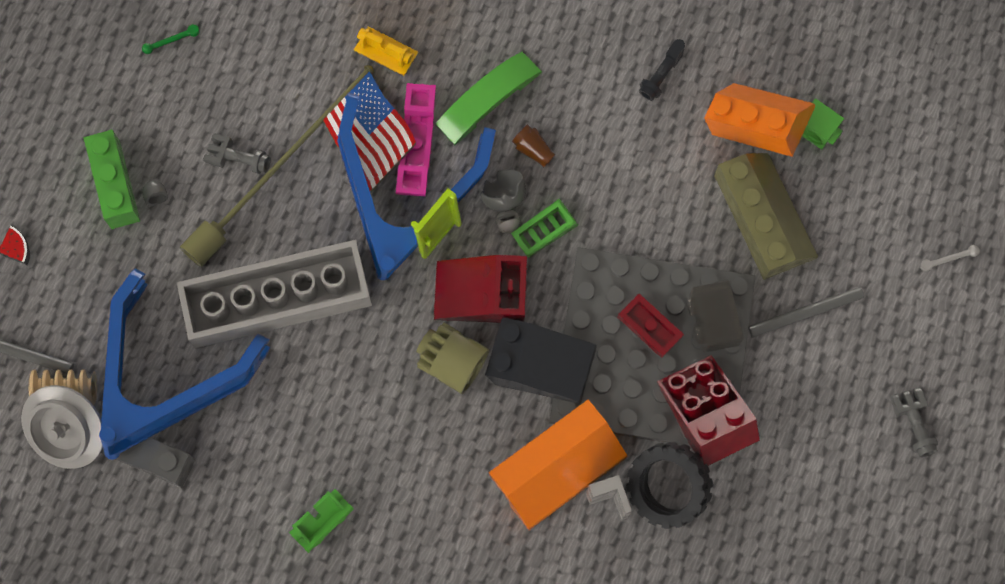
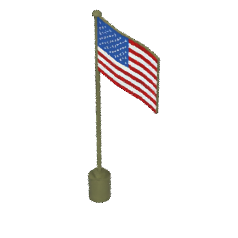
M371 65L364 66V72L219 223L204 221L183 242L179 248L190 260L199 267L204 266L226 242L224 238L226 232L223 227L323 122L339 149L337 142L348 93L360 96L351 132L370 193L416 145L414 135L406 121L383 96L372 76L374 68Z

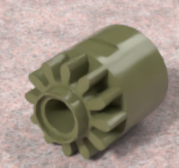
M444 322L438 327L437 331L430 329L421 340L417 348V353L420 354L417 367L432 377L438 378L440 382L463 395L482 369L490 350L475 340L465 337L460 331Z

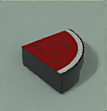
M10 226L0 246V255L28 265L30 260L28 242L17 228Z

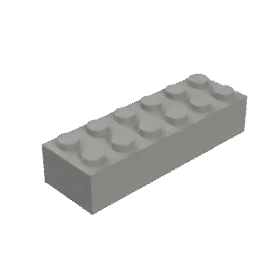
M356 240L176 282L188 340L194 348L372 306Z

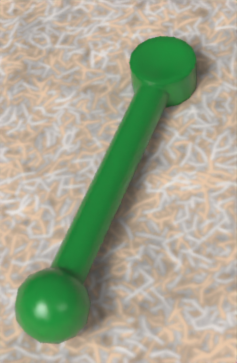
M192 24L184 32L153 44H143L142 51L145 54H151L153 49L187 36L195 37L199 34V28L197 25Z

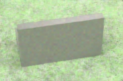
M619 475L588 486L586 496L589 505L613 498L621 521L628 519L632 510Z

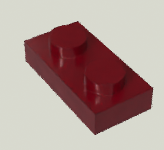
M638 294L617 316L661 358L684 336L677 327L641 294Z

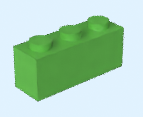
M113 129L83 137L103 218L111 229L140 222L121 143Z

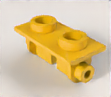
M369 26L366 29H360L357 38L360 40L354 48V51L402 76H405L418 54V51Z

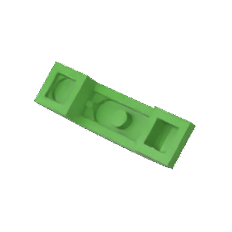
M523 52L514 55L494 68L466 91L435 123L436 126L456 145L477 127V123L516 90L519 89L521 91L538 77L542 71Z

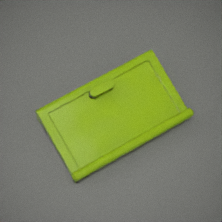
M447 188L419 223L416 221L411 222L419 246L418 250L423 259H426L454 225L457 227L462 225L456 194L449 188Z

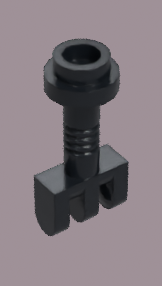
M675 40L651 79H643L639 84L641 87L639 93L646 99L653 101L654 98H658L661 95L662 91L659 86L673 67L675 68L683 57L685 48L683 40Z

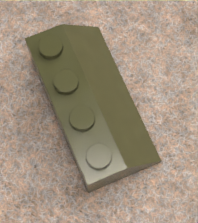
M768 153L743 154L718 164L714 175L763 280L818 258Z

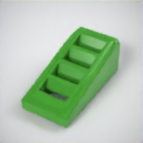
M558 199L511 234L529 258L579 224L564 203ZM556 212H559L566 222L562 226L553 215ZM547 218L556 229L552 233L543 222ZM536 225L540 227L546 236L542 240L533 228ZM527 231L536 242L532 247L523 235Z

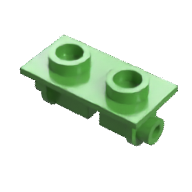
M336 489L331 493L327 491L313 505V508L319 513L315 518L307 511L292 525L293 529L289 533L308 553L315 546L319 545L354 510Z

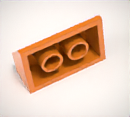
M733 83L715 94L704 119L711 134L714 136L793 157L815 109V104Z

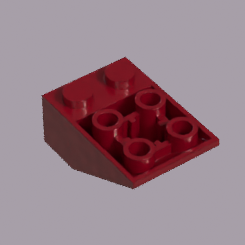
M489 255L437 261L434 320L501 323L503 317L524 322L527 256Z
M712 355L657 381L688 443L695 453L698 452L701 455V461L704 465L707 464L709 466L760 441L756 417Z

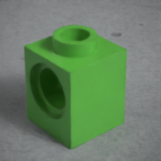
M815 98L812 102L815 104V109L802 136L823 150L828 142L833 145L842 134L843 130L839 127L844 118Z

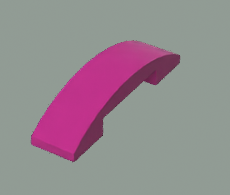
M407 83L404 120L414 135L416 145L398 165L397 195L426 197L434 126L436 85Z

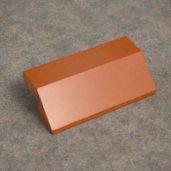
M588 399L491 470L489 475L509 500L510 506L527 529L531 530L628 456L607 421Z

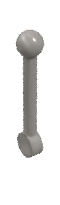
M971 245L968 250L930 261L925 259L921 262L920 268L922 271L928 272L932 267L969 255L975 257L979 255L980 249L976 245Z

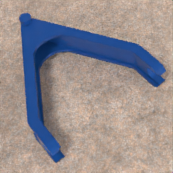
M348 93L337 142L376 269V276L380 280H387L418 247V243L412 226L395 227L384 222L376 213L351 132L360 96ZM484 127L483 134L480 136L474 166L451 189L456 194L458 203L483 177L489 164L495 129Z
M136 268L133 269L113 296L110 306L102 419L99 433L105 456L110 460L116 459L125 450L245 387L269 352L270 346L267 343L270 339L257 334L236 365L157 406L142 407L130 403L121 394L126 317L148 285L143 280L146 274Z

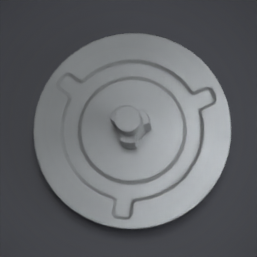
M50 385L36 390L26 400L21 415L22 428L28 443L40 457L55 466L67 469L84 467L98 457L103 448L99 437L101 417L86 397L71 388Z

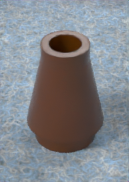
M528 124L512 140L516 145V150L538 162L543 168L556 155L551 151L537 129H532Z

